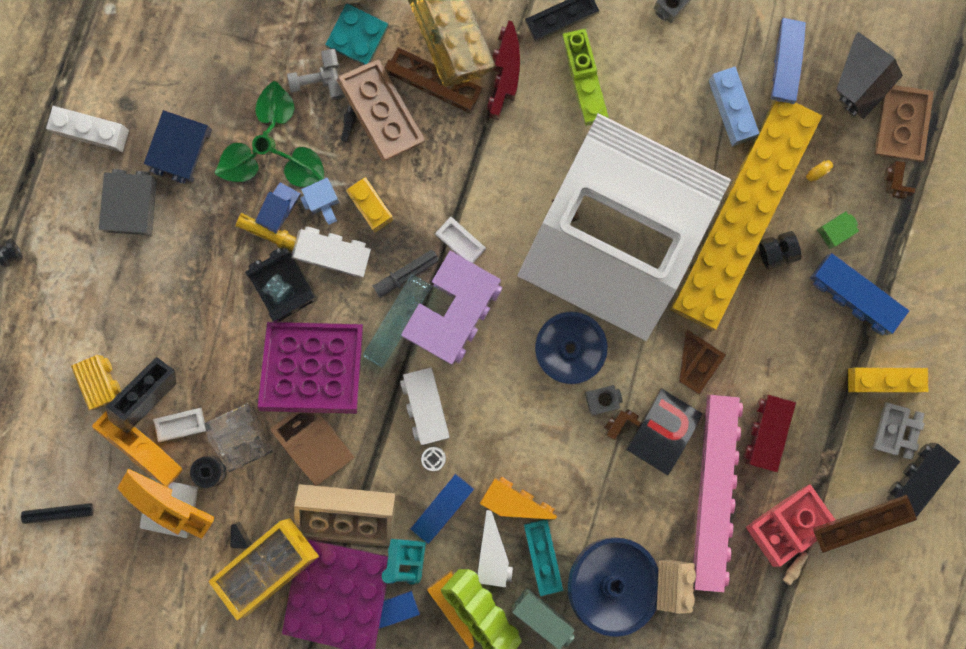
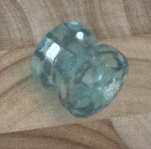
M276 274L267 282L262 292L272 296L273 301L279 304L290 293L293 286L282 281V277Z

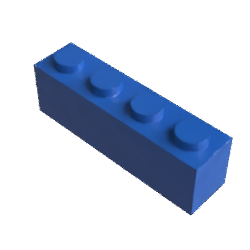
M833 253L826 255L810 277L814 281L813 285L818 290L829 292L833 295L832 299L837 304L849 307L853 310L852 315L861 321H868L872 324L871 329L882 336L884 334H893L909 313L907 308Z

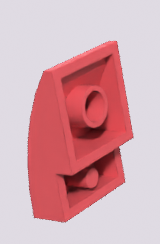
M811 484L771 508L745 528L773 567H780L797 553L805 551L817 541L813 528L832 522L835 518Z

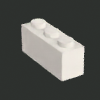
M56 106L52 107L46 129L56 135L123 152L129 129L122 124Z
M305 227V230L301 229L298 231L291 256L292 259L359 278L364 277L371 249L365 248L366 243L352 240L351 243L342 241V236L329 233L328 237L319 234L320 230L311 227Z
M432 368L404 374V380L400 381L403 394H408L410 403L406 404L409 418L414 417L416 427H412L415 441H420L421 445L450 438Z

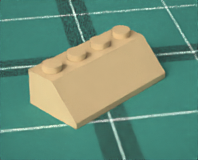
M299 484L294 505L295 525L306 539L383 547L390 546L395 512L394 493Z

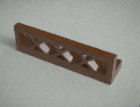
M399 47L392 60H388L384 67L388 75L468 114H471L483 90L482 87ZM400 55L408 58L412 67L405 68L397 64ZM427 67L431 70L433 77L428 79L417 74L416 70ZM447 77L452 80L454 88L448 89L438 84L437 80ZM468 87L474 90L475 93L471 100L459 94L458 90Z
M905 495L813 528V532L822 553L916 521L917 518L908 496Z

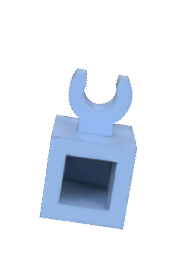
M328 178L301 189L304 196L300 197L306 210L310 209L313 214L322 211L328 225L337 221L331 206L340 202Z

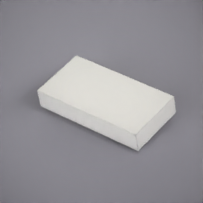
M452 217L435 233L451 250L471 263H474L486 250L485 246Z
M202 408L153 419L158 443L207 431Z

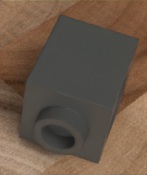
M657 0L653 9L656 10L655 13L661 20H667L672 23L691 0H673L677 4L676 8H669L666 5L667 0Z
M614 385L584 392L590 415L620 409L619 403H623L620 389H615ZM601 393H607L611 397V402L606 407L601 406L598 402V397Z

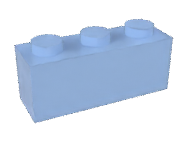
M736 66L714 73L708 81L732 147L755 139L760 133Z

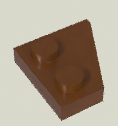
M687 329L685 332L679 382L700 395L725 359L726 354Z

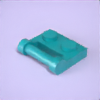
M391 539L388 548L387 569L382 573V580L387 584H393L396 581L407 582L410 585L419 584L422 577L426 542ZM400 565H411L408 572H399Z

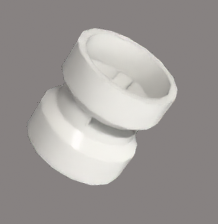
M429 447L422 454V465L429 471H438L446 461L444 451L439 447Z

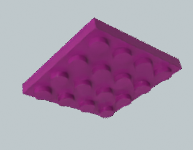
M267 322L258 411L357 414L363 324Z
M306 539L319 557L291 581L282 634L342 649H375L387 583L382 580V573L387 569L388 556Z

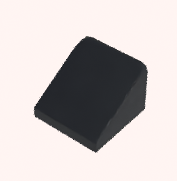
M235 522L231 525L230 547L247 549L252 543L241 523Z

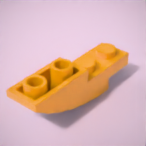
M107 411L92 425L94 431L122 451L133 463L163 486L168 487L183 471L170 456L136 427H133L126 434L110 422Z
M130 469L126 471L117 487L134 507L157 524L177 535L181 530H184L202 539L213 523L214 516L172 497V489Z

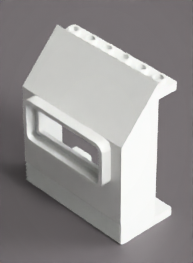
M597 114L517 276L647 341L677 290L731 179ZM588 196L672 238L673 241L659 269L572 227L570 223L583 197Z

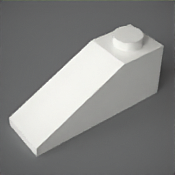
M486 509L477 575L481 584L506 587V581L511 582L513 567H508L509 561L491 510Z

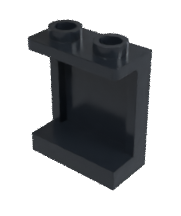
M278 248L269 254L270 258L263 262L261 260L253 262L248 266L249 270L245 271L274 323L286 319L318 300L295 259L291 258L292 254L287 248L283 250Z

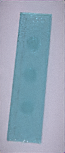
M411 274L362 356L383 368L401 340V334L418 304L424 302L433 286L416 275Z

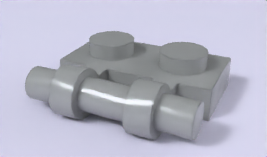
M885 402L872 449L898 455L900 447L905 448L903 458L913 460L914 452L918 451L919 447L917 441L920 430L923 431L925 423H923L925 413L915 411L912 420L908 418L910 409ZM908 426L911 428L908 440H903L905 428Z

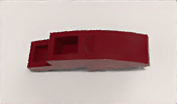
M508 20L506 27H501L498 40L502 41L500 49L494 50L491 60L492 63H495L494 71L500 72L502 75L497 74L493 87L497 88L495 97L490 96L487 110L490 111V118L498 121L505 98L515 101L520 74L519 42L514 23Z

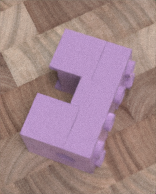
M449 251L432 283H434L433 286L454 298L445 316L442 317L440 314L419 303L401 336L453 366L455 362L459 364L466 353V350L463 349L466 342L473 340L478 331L475 328L479 319L482 321L485 319L490 310L487 307L491 300H497L502 287L500 286L501 279L456 253Z

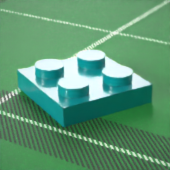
M345 4L325 46L329 49H335L337 53L362 65H366L372 61L389 24L356 7Z

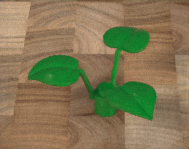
M273 81L264 88L255 107L258 120L262 123L271 122V125L266 131H263V135H258L253 139L252 152L249 146L238 142L232 143L224 149L215 170V174L220 178L232 182L248 181L259 170V165L254 159L257 154L270 155L274 153L289 160L284 167V174L292 185L307 187L324 179L323 163L316 152L307 147H297L291 157L275 149V141L269 137V133L275 127L276 122L279 124L288 122L295 110L292 97L278 82Z

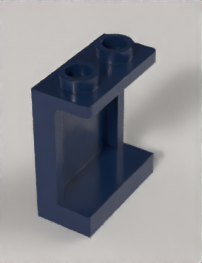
M163 110L144 165L149 167V172L163 177L164 173L171 175L172 180L185 184L186 181L193 183L195 179L193 173L205 139L210 138L212 129L206 124Z

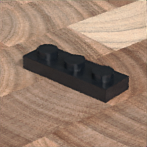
M565 0L526 18L525 23L534 42H537L598 14L599 9L595 0Z

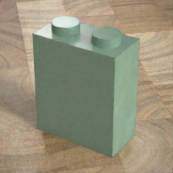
M527 587L512 605V612L557 649H561L563 646L568 647L575 637L573 632L575 630L572 623Z

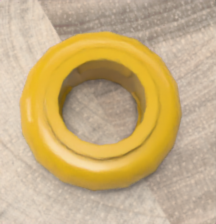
M830 160L822 161L808 171L806 174L807 180L813 182L820 179L831 171L833 163Z

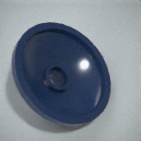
M564 312L550 318L541 327L535 342V354L542 370L550 378L565 384H578L594 377L603 367L608 351L607 339L601 326L593 318L579 312ZM568 344H572L575 347L573 353L566 351Z

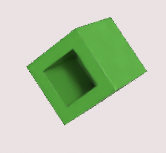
M846 211L817 229L829 249L859 232L856 219L853 215H848Z

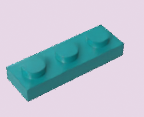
M544 519L524 524L540 596L564 591L548 520Z

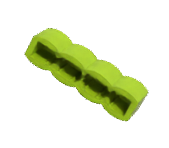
M458 569L441 589V592L448 603L454 607L458 617L468 626L472 636L481 644L483 649H517L522 642L518 635V630L508 623L505 612L500 607L495 606L492 594L487 589L482 588L478 575L469 569Z

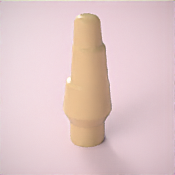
M806 552L797 557L786 570V575L783 578L786 584L791 586L793 581L798 579L801 568L809 556Z

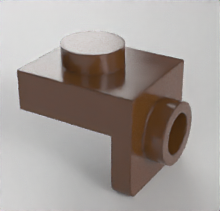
M895 161L885 170L884 180L887 181L885 193H891L893 198L907 199V196L915 194V188L902 186L906 162Z
M629 409L625 412L619 410L615 418L611 416L604 426L607 430L604 435L615 440L626 421L636 427H640L642 423L638 421L639 415Z

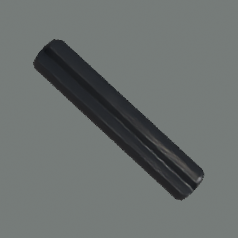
M92 503L27 510L21 512V521L23 524L89 517L93 516L94 507Z

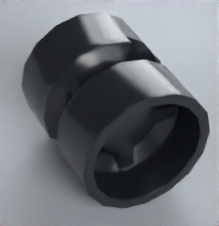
M793 231L779 234L777 239L774 237L762 239L758 245L762 262L767 270L781 266L782 262L789 264L801 260L800 245Z
M217 456L198 458L190 468L192 481L201 488L217 486L227 476L226 463Z

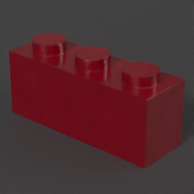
M769 394L764 395L763 399L759 398L756 412H759L756 422L753 421L750 429V435H752L751 444H747L743 458L746 459L745 464L778 473L796 402Z

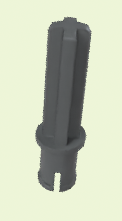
M430 250L398 271L390 272L388 277L372 286L379 298H382V296L398 287L400 289V285L438 263L439 258L433 250Z

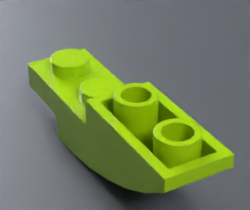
M586 28L563 33L571 78L585 126L592 125L597 114L609 119Z

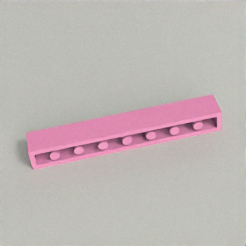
M707 395L693 561L696 579L693 583L695 585L693 589L724 592L725 586L728 587L729 572H726V563L731 560V548L728 547V538H732L733 523H730V513L734 514L735 499H732V489H736L737 475H734V465H738L739 451H736V441H740L741 427L737 426L738 417H742L743 403H739V397Z

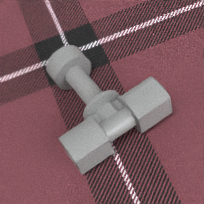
M335 49L321 52L324 67H320L319 73L297 76V72L287 74L291 93L300 91V86L322 82L323 86H328L331 100L345 98L342 89L336 81L339 64Z

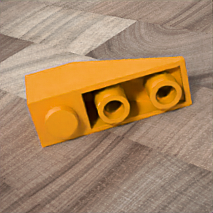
M502 476L499 480L493 479L480 501L481 505L499 516L538 519L557 518V515L553 513L555 508L545 502L539 505L532 500L534 496L523 489L520 493L511 488L513 483Z

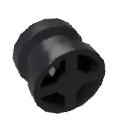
M8 239L4 245L0 246V265L3 268L9 267L13 261L19 262L23 260L22 253L13 239Z

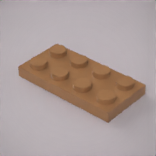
M379 59L337 78L336 81L382 162L424 143V137Z

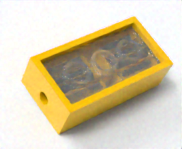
M291 518L279 521L208 582L235 619L240 620L251 614L315 561L319 555Z

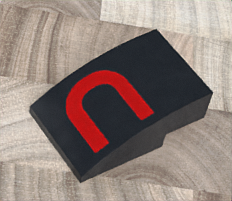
M661 388L643 417L641 426L637 427L625 450L669 476L703 413Z

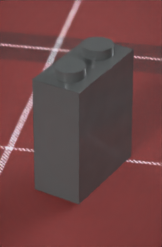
M112 169V173L104 172L99 230L107 233L152 236L157 179L150 176V172L136 171V175L127 174V171Z

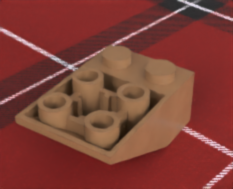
M292 412L270 428L283 448L315 486H318L355 458L323 413Z

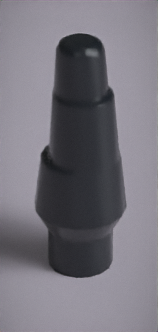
M348 106L347 112L343 117L344 126L341 141L344 142L348 141L357 118L351 106Z

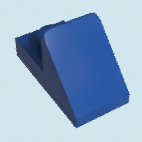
M279 183L273 193L269 192L255 223L277 234L300 199L301 193Z

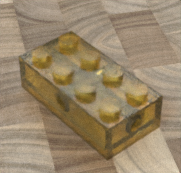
M408 0L444 87L482 78L495 67L468 0Z

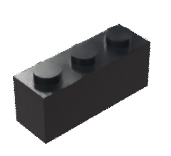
M156 357L106 406L108 420L127 434L177 384L175 370Z
M938 443L925 444L918 452V459L914 463L911 462L904 469V476L900 482L896 481L888 490V493H890L886 498L888 501L907 495L916 518L961 462Z

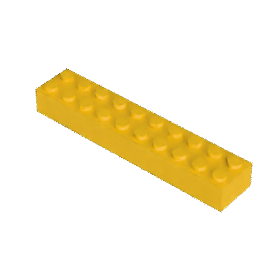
M773 101L759 129L760 134L754 139L669 310L710 331L717 329L822 115L796 102L795 104Z

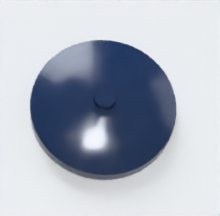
M608 537L588 545L575 559L568 578L569 601L577 618L590 630L612 637L629 635L642 628L652 618L657 609L659 568L654 558L643 546L625 538Z

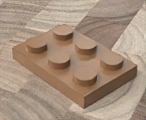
M898 85L892 87L882 99L874 155L915 162L924 161L934 91Z

